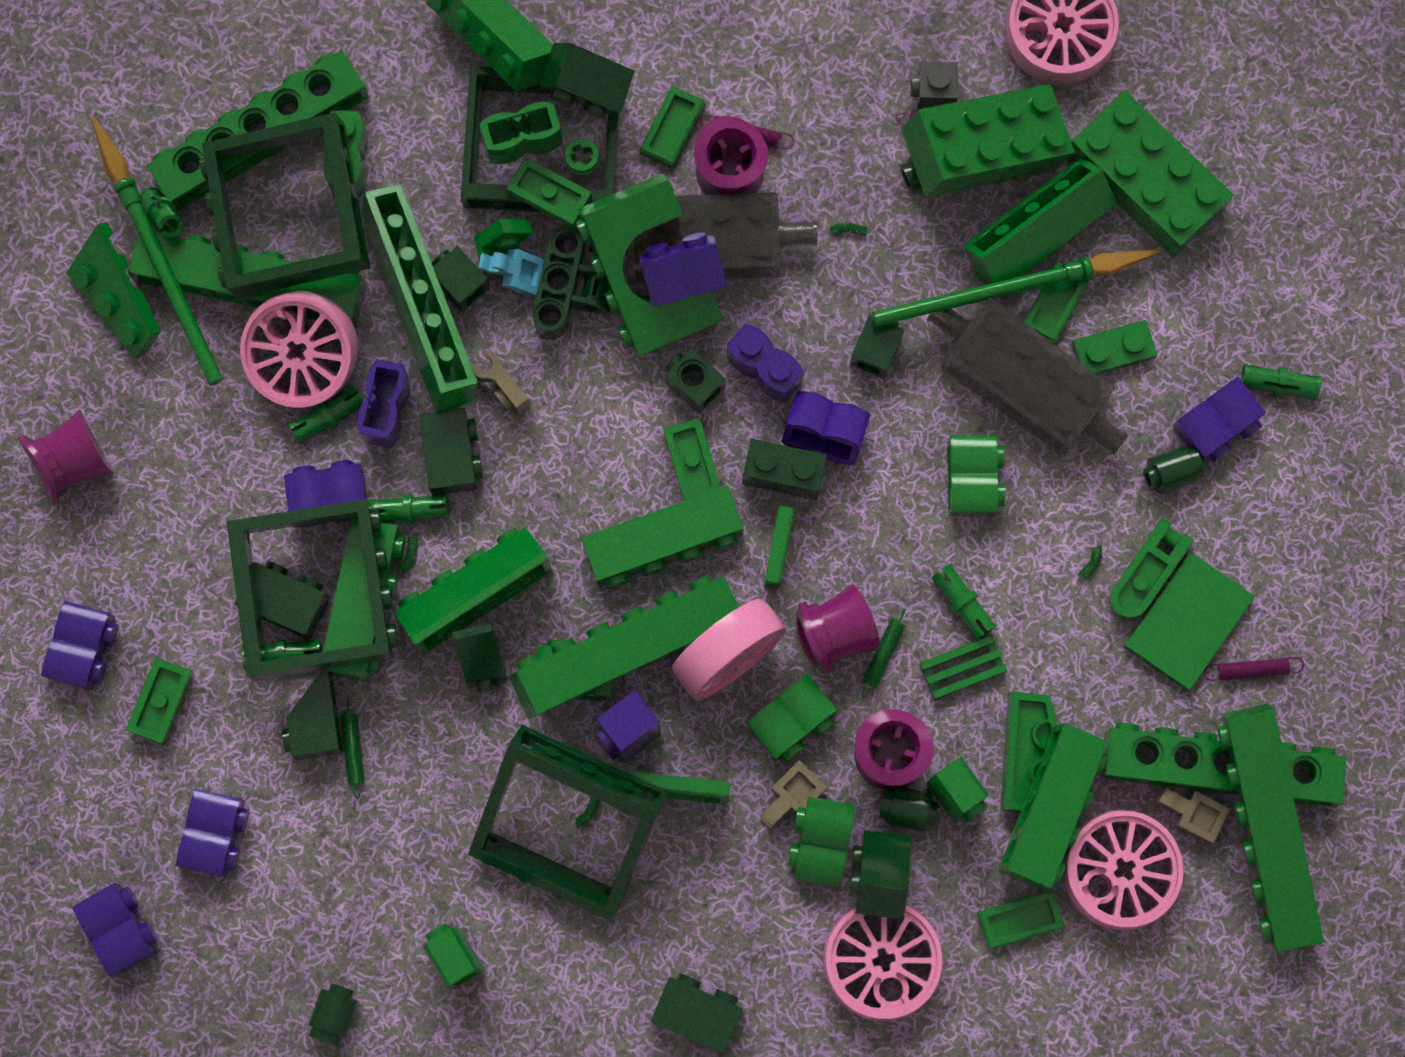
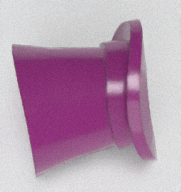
M723 116L711 120L701 129L694 147L696 178L701 190L714 202L724 205L741 204L758 192L764 180V171L768 162V148L764 138L754 126L737 117Z
M80 409L65 423L43 438L38 437L32 440L25 435L17 437L23 450L35 466L53 506L59 503L60 492L66 490L67 486L91 478L114 474Z
M851 584L820 606L816 603L807 606V602L798 605L796 612L798 640L810 661L826 673L834 671L831 663L839 661V658L879 651L880 640L873 615L865 599L854 585Z
M887 709L870 715L859 727L855 738L854 760L859 773L871 785L881 789H885V787L895 789V786H908L927 770L934 754V742L927 726L916 716L902 710Z

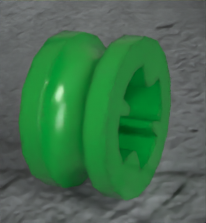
M578 138L569 143L565 150V163L568 170L579 177H586L594 173L599 165L597 146L586 138ZM578 150L583 154L590 152L592 155L588 156L589 163L586 165L581 161L574 163L572 160H576L575 152Z

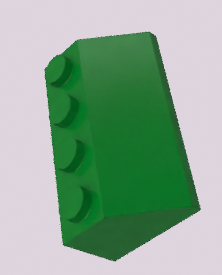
M526 527L519 531L516 528L506 531L497 538L498 545L487 552L480 549L472 553L464 560V567L454 573L451 570L443 572L431 581L433 587L422 594H419L418 591L413 592L398 603L400 608L394 611V614L422 656L453 637V632L465 629L552 572L549 558Z

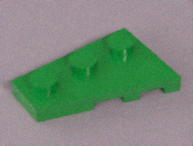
M108 222L96 225L66 274L134 358H138L148 352L161 333V330L141 289L133 288L125 271L129 264L123 253L117 255L109 239L113 232Z
M1014 691L1008 693L1000 810L1020 812L1052 729L1058 725L1050 695Z

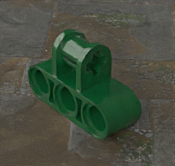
M567 225L556 228L549 238L533 307L532 317L535 329L541 337L547 340L558 339L566 333L572 309L595 314H608L609 307L604 297V292L609 291L604 277L598 279L592 266L583 265L585 256L584 243L577 228L574 227L573 229ZM564 241H572L577 244V248L569 254H564L557 250L559 244ZM557 276H562L569 280L568 285L561 290H555L549 286L550 281ZM549 312H555L561 317L560 321L553 326H546L540 320L544 314Z

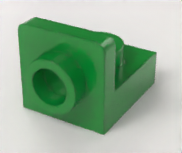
M500 218L474 237L479 260L482 253L493 256L494 252L507 255L508 250L518 249L520 243L533 234L530 220Z

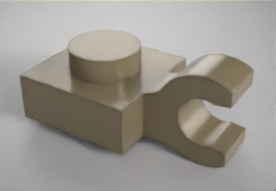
M489 351L486 354L493 364L492 368L489 371H481L473 363L471 367L475 377L479 381L495 384L497 390L493 392V395L506 411L513 408L518 415L522 414L531 407L529 398L506 369L502 368L497 355Z
M798 760L771 788V791L778 798L762 813L760 820L771 830L790 809L797 815L798 807L806 808L808 796L819 798L826 791L827 787Z
M1168 788L1160 789L1154 804L1180 815L1175 825L1176 827L1208 844H1214L1231 809L1196 790L1192 791L1189 798L1186 799Z

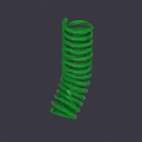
M847 221L845 225L844 222H842V225L839 222V224H834L832 228H829L830 231H835L834 236L842 232L850 233L851 231V234L856 233L857 235L859 232V235L863 236L864 234L865 237L868 231L864 225L861 227V224L856 225L853 222L848 224Z
M407 537V541H409L407 544L413 545H407L406 552L412 553H406V559L400 563L401 565H398L402 570V574L409 571L413 564H415L418 538Z
M1101 545L1091 548V560L1079 571L1078 576L1081 578L1085 577L1083 580H1087L1094 570L1098 568V565H1100L1099 562H1101L1102 558Z
M590 797L591 800H589V805H587L589 808H586L584 813L579 815L578 818L575 817L578 828L592 820L590 815L594 817L593 814H596L600 800Z

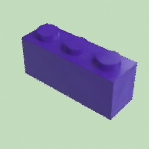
M636 690L632 691L596 719L600 729L596 732L600 745L612 760L619 756L624 764L661 736L660 721Z

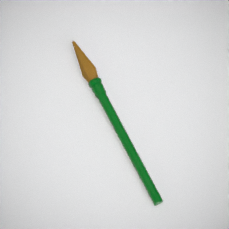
M92 117L91 121L106 175L113 182V189L118 194L124 208L128 210L210 386L219 384L223 381V377L145 213L139 192L135 187L136 182L129 176L126 160L96 118Z
M1160 250L1104 253L1091 259L1083 257L1079 261L1063 264L1062 267L873 311L872 320L877 327L1061 282L1089 280L1093 275H1107L1159 254Z

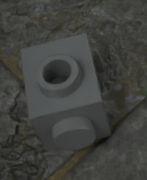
M920 61L918 73L911 74L910 97H917V110L957 102L958 62Z

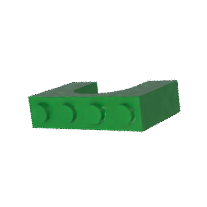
M663 174L657 175L577 209L581 220L575 222L583 243L590 242L595 255L589 259L597 278L604 277L609 291L604 292V297L611 313L618 312L623 325L617 328L626 349L632 346L638 356H641L723 321L713 292L652 306L650 296L633 291L625 281L623 259L628 246L634 238L648 229L683 215L671 183Z

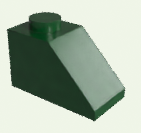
M491 623L453 632L454 643L469 689L476 687L477 692H486L499 688V681L506 680L507 676L497 635Z
M328 671L319 673L287 716L288 728L282 729L285 752L291 751L292 757L296 760L344 753L333 676Z

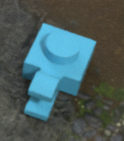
M520 249L508 250L507 255L499 252H494L493 256L482 253L478 268L488 273L504 275L502 287L528 297H536L545 259Z

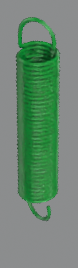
M903 609L899 620L891 618L885 629L886 631L880 641V649L874 653V657H872L873 659L863 676L862 682L865 683L862 691V699L866 697V695L864 697L863 695L867 685H871L876 689L880 683L884 671L889 664L888 662L906 627L900 623L906 609Z
M347 699L348 712L340 715L347 768L346 774L347 782L349 785H352L355 798L359 799L361 794L359 792V796H356L354 784H364L365 778L363 776L358 714H348L350 708L349 699Z

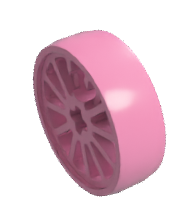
M1012 0L1005 23L1006 43L1015 63L1030 77L1050 85L1064 86L1077 84L1099 72L1110 59L1119 36V16L1114 0H1088L1091 4L1079 11H1075V8L1080 0H1073L1069 7L1065 5V0H1058V7L1054 5L1052 0H1040L1046 11L1029 3L1030 0ZM1095 11L1102 18L1082 20ZM1023 12L1032 16V18L1024 22L1019 21V16ZM1060 23L1062 28H1069L1068 32L1063 33L1061 28L1055 29L1056 24ZM1031 30L1039 31L1045 40L1039 44L1038 41H1028L1025 33ZM1085 30H1103L1105 40ZM1080 41L1098 49V52L1093 57L1089 56ZM1069 47H1072L1082 63L1076 65L1069 64ZM1053 49L1061 50L1062 66L1047 62Z
M302 290L288 291L270 298L251 314L241 336L240 357L247 378L264 397L287 407L306 408L328 401L349 382L358 360V338L351 319L337 303L315 292ZM289 306H297L298 312ZM307 308L313 309L320 314L310 330L305 329ZM276 316L289 320L291 329L288 335L280 334L275 329L274 319ZM325 319H327L333 325L336 332L318 338L315 333ZM261 328L270 341L260 340L259 332ZM335 339H339L341 342L342 353L321 350V345ZM303 343L307 349L297 355L294 348ZM258 348L277 351L279 355L263 360L260 358ZM317 358L340 361L339 372L337 374L334 373ZM282 361V367L272 378L265 367ZM311 367L329 380L330 385L319 387ZM288 368H291L290 389L281 385L279 381ZM300 370L311 392H303L298 389Z
M755 599L732 611L701 634L676 659L672 665V671L685 691L694 700L706 699L733 683L761 661L781 641L786 633V629L770 605L762 599Z
M1115 810L1095 816L1080 827L1076 842L1070 849L1067 848L1063 857L1065 871L1062 877L1069 899L1084 917L1104 928L1134 930L1150 925L1163 917L1171 909L1181 891L1184 866L1182 855L1175 839L1161 823L1140 812ZM1114 823H1123L1127 826L1123 851L1119 847L1112 827ZM1136 826L1146 831L1148 837L1132 853L1131 847ZM1099 828L1105 829L1113 854L1093 839L1091 834ZM1155 839L1162 848L1163 853L1140 860V855ZM1087 843L1105 858V862L1079 857L1083 844ZM1165 859L1168 865V875L1145 871L1143 867ZM1116 861L1120 864L1127 862L1130 864L1131 869L1127 872L1129 880L1124 876L1119 878L1115 876L1114 871L1118 868L1115 863ZM1077 864L1095 867V869L1086 873L1081 881L1078 880ZM1092 876H1100L1107 882L1108 892L1103 898H1095L1089 893L1088 885ZM1141 878L1165 881L1166 888L1162 897L1144 883ZM1135 885L1155 902L1154 907L1146 913L1142 910L1134 888ZM1124 889L1127 890L1135 911L1134 917L1120 916ZM1115 896L1112 915L1098 909L1099 904L1108 903Z
M906 905L903 921L891 942L887 941V917H880V941L877 942L864 920L865 915L855 913L856 907L852 908L835 923L825 943L823 969L831 992L846 1009L865 1019L892 1021L915 1013L931 999L942 977L943 950L935 929L920 912ZM857 921L871 944L870 947L865 946L845 933L846 929L853 922ZM911 922L921 932V936L898 948L896 944L908 923ZM842 939L863 951L865 956H837L836 951L839 941ZM926 941L930 958L902 957L903 952ZM883 949L885 955L892 954L894 962L888 964L887 972H883L881 966L874 967L872 959L878 956L877 950ZM864 963L865 967L840 980L836 964ZM902 964H928L930 970L927 980L924 981L902 968ZM869 973L870 978L858 999L853 998L845 989V985ZM887 978L895 979L901 985V995L894 1002L885 1000L879 992L880 984ZM905 978L921 987V991L912 1000L908 998L909 985ZM872 986L873 996L880 1004L879 1008L870 1007L863 1003Z

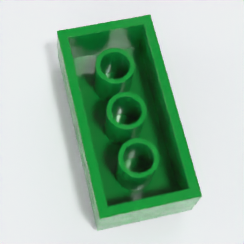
M1050 84L918 109L901 128L925 198L1052 172L1061 167L1075 154Z
M1125 90L1071 140L1075 154L1070 159L1075 162L1082 157L1100 167L1118 205L1173 258L1227 207L1234 196L1225 185Z

